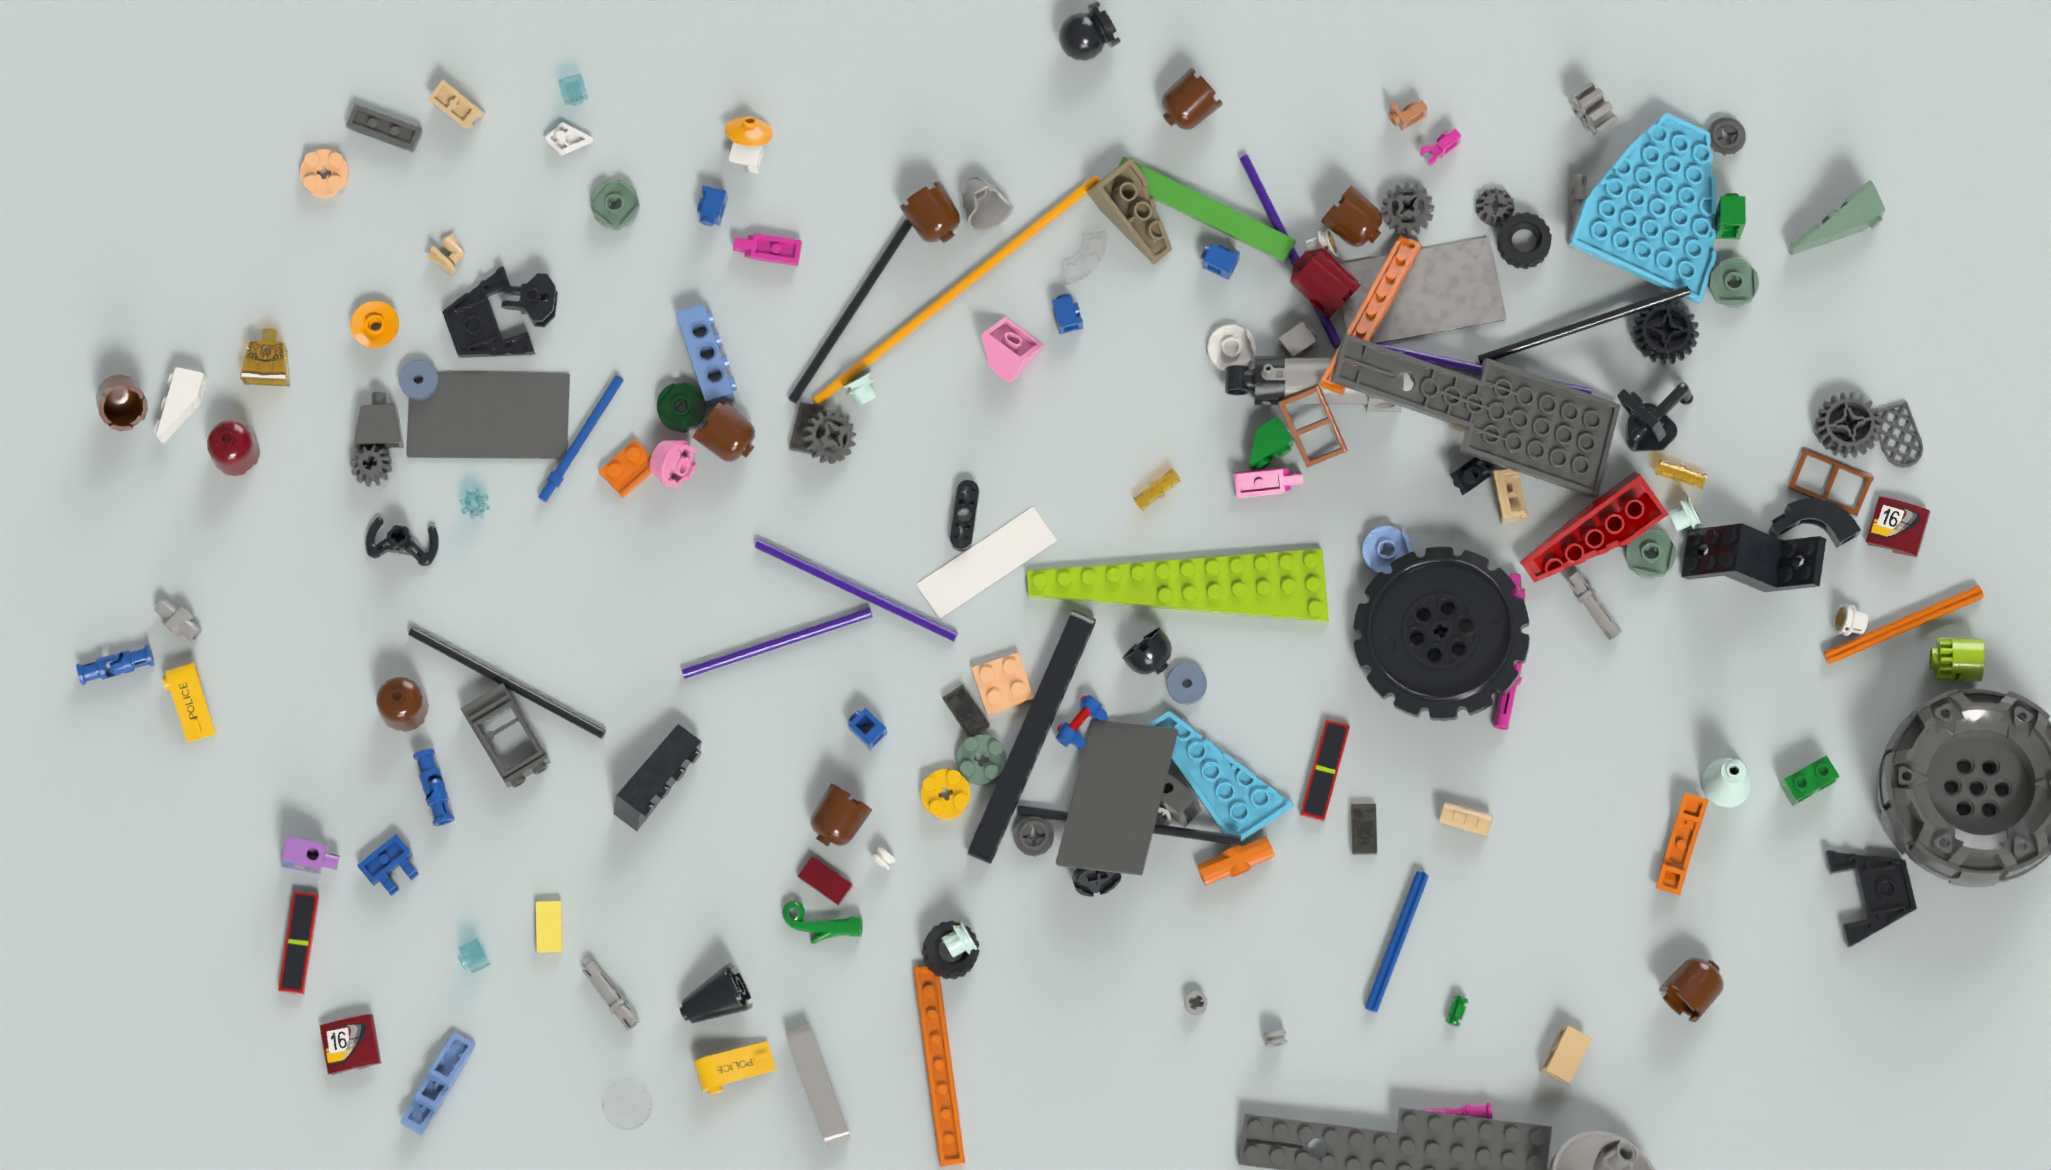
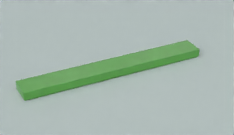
M1123 156L1118 167L1126 162L1128 158ZM1134 162L1147 179V188L1152 199L1284 263L1286 262L1296 243V239Z

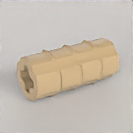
M1445 802L1439 823L1488 837L1493 815L1470 809V807L1466 808L1458 804Z

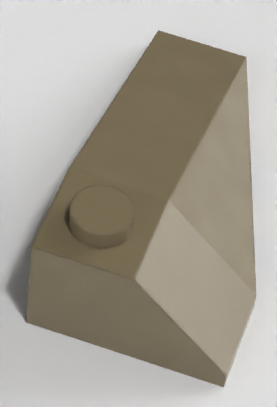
M1130 158L1086 192L1100 211L1153 264H1156L1172 250V246L1163 222L1159 220L1155 209L1157 206L1147 188V179Z

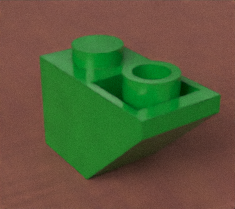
M1278 416L1257 428L1249 461L1250 470L1264 469L1271 463V459L1276 456L1281 458L1292 450L1293 438Z

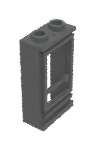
M503 683L460 708L507 788L511 786L513 788L518 787L526 781V777L533 773L535 775L540 774L548 768L547 765L551 763ZM510 707L516 718L493 732L489 731L484 736L478 726ZM519 721L537 753L505 772L487 740L493 739L496 734Z

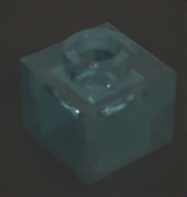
M581 73L558 80L565 105H579L588 99Z
M477 938L458 947L461 952L458 959L464 970L469 968L473 974L490 965Z

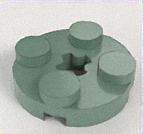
M624 181L604 182L595 189L591 197V209L594 218L602 226L612 228L613 230H621L623 227L631 224L636 219L640 209L635 189ZM611 200L614 202L620 200V208L610 209L611 204L609 202Z
M1729 258L1723 260L1715 267L1709 278V289L1716 303L1736 308L1749 304L1752 301L1759 287V277L1755 269H1752L1747 264L1748 262L1739 258ZM1734 277L1741 285L1732 288L1727 282H1730L1731 278Z
M1649 528L1630 542L1626 548V560L1629 569L1644 578L1652 579L1664 576L1671 569L1676 558L1674 543H1672L1665 532L1655 528ZM1654 548V553H1657L1658 556L1648 559L1644 551Z
M976 735L967 738L957 753V766L961 774L968 782L980 786L991 784L997 780L1007 761L1002 743L988 735ZM980 754H985V758L989 759V762H985L983 766H978V761H974L975 757H979Z

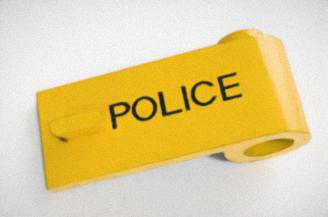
M195 662L166 670V676L162 677L166 691H171L186 741L191 742L216 734L201 688L202 683Z
M768 1041L710 1055L694 1062L702 1092H708V1095L722 1092V1087L727 1083L776 1070Z

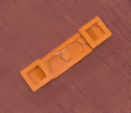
M1684 793L1662 862L1656 889L1680 896L1697 835L1707 808L1708 799Z

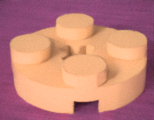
M321 149L310 152L305 156L300 167V179L306 190L315 197L330 198L337 195L338 191L347 185L349 169L340 153L329 149ZM324 168L331 171V174H328L326 179H322L321 175L318 174Z

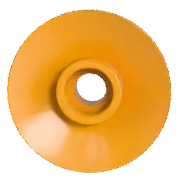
M753 117L736 118L730 120L725 125L726 136L731 141L741 145L760 146L768 143L773 137L772 128L766 122Z
M370 301L362 304L354 312L350 324L351 332L356 341L368 348H381L391 343L397 336L400 325L396 311L390 305L381 301ZM374 324L381 325L377 331L372 330V326Z

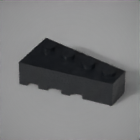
M677 724L616 795L614 815L635 831H638L661 800L667 796L675 782H678L684 776L689 764H694L702 753L700 751L702 741Z

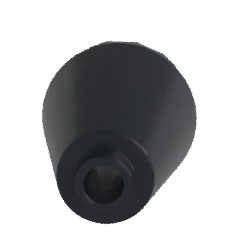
M729 963L723 966L681 1001L682 1007L679 1009L685 1021L689 1020L691 1023H697L744 1012L753 1007V1004H748L747 1000L751 999V995L740 973L734 974L731 970L735 968L733 964Z

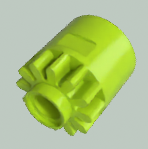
M1938 638L1936 640L1937 647L1930 649L1929 667L1930 670H1936L1935 678L1937 680L1982 681L1985 662L1984 642L1982 639Z

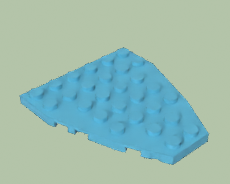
M1669 113L1664 114L1626 148L1583 201L1568 245L1668 291L1688 286L1691 295L1683 298L1696 304L1702 302L1716 261V251H1714V238L1716 237L1714 216L1716 215L1717 185L1716 177L1712 175L1711 163L1713 162V154L1710 150V132Z

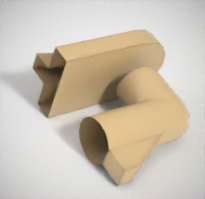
M453 233L445 237L441 242V245L451 253L447 258L434 246L430 249V253L426 255V258L437 263L450 275L456 271L454 265L465 255Z

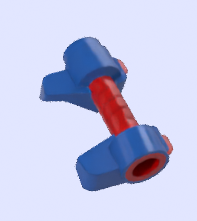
M1091 695L1082 696L1079 704L1081 711L1071 723L1064 722L1057 727L1058 735L1055 739L1063 746L1067 747L1069 744H1072L1076 748L1082 749L1086 745V741L1078 729L1088 717L1103 722L1106 721L1107 712L1101 708V703Z

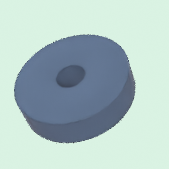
M416 360L403 367L399 375V385L408 398L421 401L434 395L439 386V377L435 368L430 363ZM418 377L423 378L420 384L415 383V379Z
M1182 664L1175 667L1168 676V693L1174 701L1180 704L1190 705L1202 699L1207 689V679L1204 672L1192 664ZM1190 681L1192 685L1189 688H1185L1182 683Z

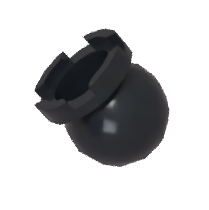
M1098 1L1088 5V14L1077 13L1068 17L1059 30V42L1062 50L1067 56L1075 60L1087 61L1093 59L1102 52L1105 43L1110 47L1120 43L1119 37L1114 38L1113 33L1117 30L1105 10L1099 11L1100 3Z

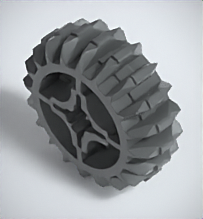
M1854 392L1850 393L1849 398H1846L1845 393H1841L1840 400L1832 396L1830 399L1831 403L1825 401L1823 403L1824 409L1818 410L1817 414L1820 417L1816 418L1815 424L1819 427L1816 428L1815 432L1816 434H1823L1819 438L1820 443L1828 442L1825 446L1826 450H1829L1831 447L1835 448L1833 451L1834 456L1839 451L1843 452V458H1847L1848 452H1851L1853 458L1857 457L1858 451L1865 455L1867 448L1873 449L1875 446L1874 442H1878L1880 439L1877 433L1882 431V427L1877 424L1881 423L1882 417L1875 416L1879 411L1878 408L1870 409L1873 403L1871 400L1866 404L1863 403V395L1857 400L1854 399ZM1841 409V419L1835 421L1834 424H1829V417ZM1851 409L1858 411L1863 416L1854 415ZM1846 419L1849 425H1853L1851 430L1849 429L1848 425H1844ZM1868 426V434L1863 439L1856 441V431ZM1834 434L1843 435L1846 442L1838 439Z

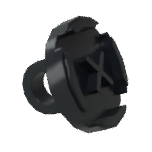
M1076 868L1072 875L1075 890L1079 894L1088 897L1094 896L1093 893L1100 892L1101 895L1108 893L1118 885L1122 878L1121 873Z

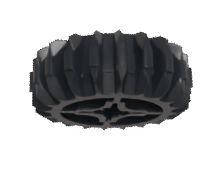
M1671 301L1665 303V305L1652 306L1647 310L1640 311L1641 317L1635 318L1636 326H1633L1632 332L1636 335L1633 337V341L1640 342L1637 345L1638 351L1645 349L1644 358L1650 354L1653 356L1651 360L1653 363L1656 362L1657 358L1661 359L1662 365H1665L1667 359H1669L1672 365L1675 364L1676 357L1683 361L1685 358L1684 353L1690 355L1692 353L1691 347H1696L1697 345L1695 339L1699 337V332L1695 329L1698 328V323L1691 322L1695 315H1686L1688 311L1687 306L1682 310L1679 309V301L1674 306L1670 305ZM1663 316L1661 323L1647 326L1648 322L1653 318ZM1672 318L1679 321L1682 326L1675 325L1672 322ZM1665 324L1667 332L1669 333L1666 341L1664 331H1662L1664 329ZM1648 335H1650V338L1658 340L1660 347L1652 343ZM1679 338L1685 339L1679 346L1668 349L1671 341L1679 340Z

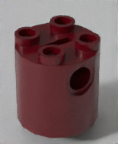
M1324 247L1305 251L1293 264L1291 280L1289 282L1317 310L1328 318L1361 286L1358 280Z

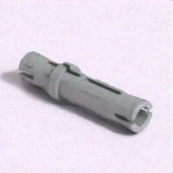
M1583 174L1571 175V196H1569L1568 200L1571 208L1570 237L1582 203L1587 197V176Z
M1579 571L1571 575L1566 582L1578 596L1577 600L1579 603H1583L1608 640L1614 639L1622 630L1595 595V589L1590 588Z
M596 962L587 965L586 969H583L582 972L607 1002L610 1012L612 1014L615 1013L626 1030L635 1027L636 1023H639L640 1020L627 1005L628 1001L626 998H622Z

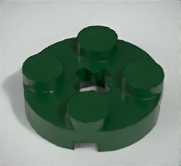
M682 382L683 384L668 385L661 391L657 399L659 418L667 428L686 433L698 426L705 416L706 404L703 394L696 386L690 383ZM686 402L687 410L677 412L676 403L682 404Z

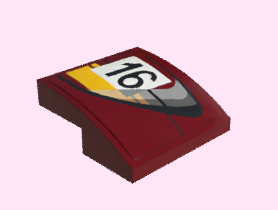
M1879 496L1866 543L1870 546L1891 549L1893 553L1918 557L1930 510L1903 501Z
M373 1014L319 1025L329 1075L381 1064Z

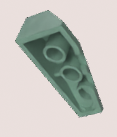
M1869 180L1845 199L1846 202L1840 207L1839 211L1837 209L1830 211L1822 220L1823 225L1815 224L1791 244L1788 251L1790 255L1862 232L1869 226L1873 229L1883 221L1882 216L1886 209L1874 183Z

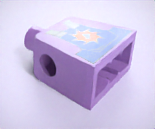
M287 835L281 867L321 874L322 867L337 870L340 855L327 853L325 844ZM310 854H315L318 858L316 860H310L307 856Z

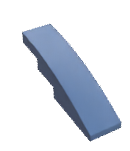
M453 1032L428 1070L427 1077L415 1093L414 1100L401 1118L400 1124L420 1135L424 1134L475 1048V1043Z

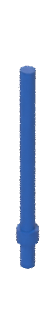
M615 375L555 471H551L546 480L548 482L538 496L543 502H547L554 489L561 485L564 480L563 475L624 381L621 377Z

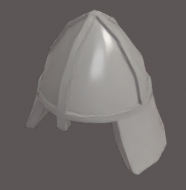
M979 177L970 178L964 184L962 194L969 229L975 232H984L999 226L1007 220L1012 213L1013 205L1002 196L998 188Z

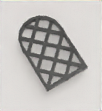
M1907 401L1879 410L1877 414L1886 412L1880 426L1883 427L1884 423L1892 426L1890 434L1884 431L1877 433L1880 436L1879 442L1885 457L1896 467L1907 468L1915 465L1922 457L1923 443ZM1902 407L1900 413L1893 410ZM1905 408L1907 410L1909 418L1902 415ZM1889 412L1898 416L1895 423L1886 420ZM1900 418L1909 421L1906 429L1897 425ZM1911 424L1915 433L1908 431ZM1895 428L1904 432L1901 439L1892 436ZM1906 433L1915 437L1912 444L1903 441ZM1881 434L1888 437L1885 444L1882 440ZM1890 439L1898 442L1895 450L1887 446ZM1917 439L1919 442L1920 449L1914 446ZM1901 444L1910 448L1907 455L1898 452ZM1912 449L1919 452V457L1916 460L1909 457ZM1887 450L1893 453L1891 458L1888 455ZM1896 454L1905 458L1902 464L1894 461ZM1909 460L1912 463L1906 464V461Z

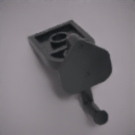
M1680 383L1658 406L1652 403L1643 404V400L1633 391L1629 394L1623 389L1617 395L1624 410L1629 415L1628 448L1633 452L1661 451L1676 438L1677 426L1667 414L1679 402L1688 405L1693 401V395L1686 383Z

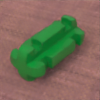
M1455 995L1454 999L1456 1000L1455 1002L1452 1001L1448 1012L1450 1017L1446 1018V1022L1458 1027L1460 1025L1458 1021L1462 1020L1466 1009L1464 1004L1468 1003V999L1464 996Z

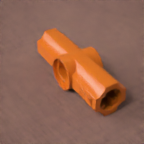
M1265 836L1244 846L1237 845L1222 852L1220 856L1197 865L1203 883L1207 886L1229 876L1236 877L1249 871L1252 866L1270 860L1275 855L1269 840Z

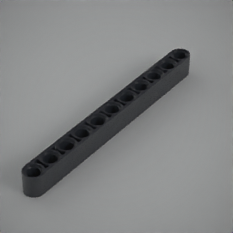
M1072 610L979 823L967 855L989 864L992 863L1096 623L1095 618Z

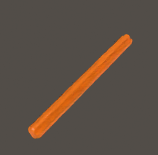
M1980 586L1970 588L1828 649L1824 652V658L1828 664L1837 662L1981 600L1984 597V593Z

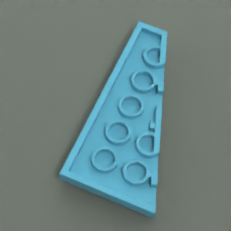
M1168 711L1148 724V726L1178 730L1171 760L1222 833L1240 835L1241 842H1243L1295 807V804L1286 800L1275 789L1266 785L1255 774L1228 754L1222 752L1208 739L1203 738L1172 712Z

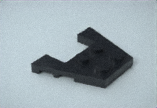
M504 266L499 267L493 275L485 281L482 280L480 285L468 294L465 293L442 311L459 358L535 354L528 332L507 339L502 338L489 303V296L503 292V287L511 286Z
M1831 850L1825 852L1830 875L1852 870L1856 871L1867 915V920L1842 925L1847 948L1854 946L1917 909L1904 859L1880 856L1871 857L1856 855L1855 853H1839Z

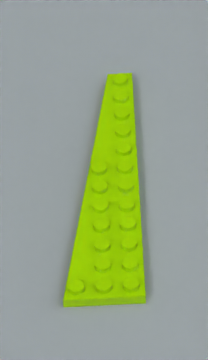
M1323 549L1027 571L1028 595L1033 598L1069 599L1080 602L1093 601L1103 604L1117 603L1126 606L1140 605L1150 608L1208 613L1219 612L1232 615L1245 614L1255 617L1269 616L1278 619L1292 618L1302 621L1329 623Z

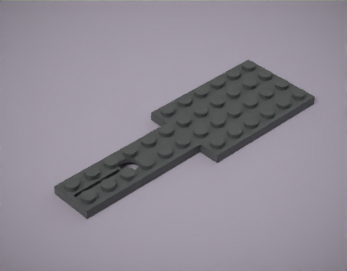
M1348 334L1342 335L1330 382L1465 428L1460 450L1462 453L1592 498H1596L1599 495L1620 404L1489 358L1483 360L1479 379L1477 380ZM1400 373L1410 375V379L1413 381V387L1410 391H1403L1398 387L1397 376Z
M1399 1107L1397 1133L1245 1114L1239 1165L1277 1170H1547L1552 1126ZM1313 1139H1321L1327 1144L1328 1151L1323 1158L1315 1159L1309 1155L1307 1147Z

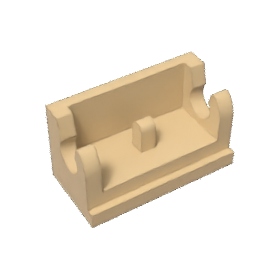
M444 80L440 82L428 97L431 102L463 128L468 127L472 129L474 127V120L476 118L482 119L485 115L480 108Z
M1511 469L1493 471L1491 478L1501 524L1527 520L1528 513L1519 472Z
M1570 1026L1561 1027L1540 1072L1561 1083L1571 1084L1592 1038Z

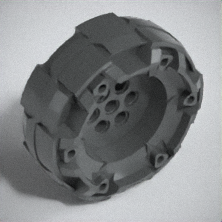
M1986 689L1950 690L1933 697L1908 715L1893 733L1885 748L1877 779L1878 802L1882 810L1880 817L1889 838L1902 855L1907 854L1908 858L1934 876L1948 880L1949 884L1965 887L1995 886L1997 883L2008 882L2025 875L2046 860L2051 854L2050 715L2037 704L2011 691L2003 694ZM1942 711L1947 712L1948 718H1943L1940 713ZM1957 763L1966 764L1968 772H1960L1957 769ZM1982 764L1991 765L1994 771L1993 774L1985 773L1982 769ZM1944 784H1952L1956 792L1954 794L1947 793L1944 789ZM1969 785H1977L1981 790V794L1975 795L1971 793ZM1995 786L2004 787L2006 795L1999 796L1996 794ZM1958 805L1965 806L1968 810V815H1960L1956 807ZM1982 807H1990L1993 810V816H1985L1982 813Z

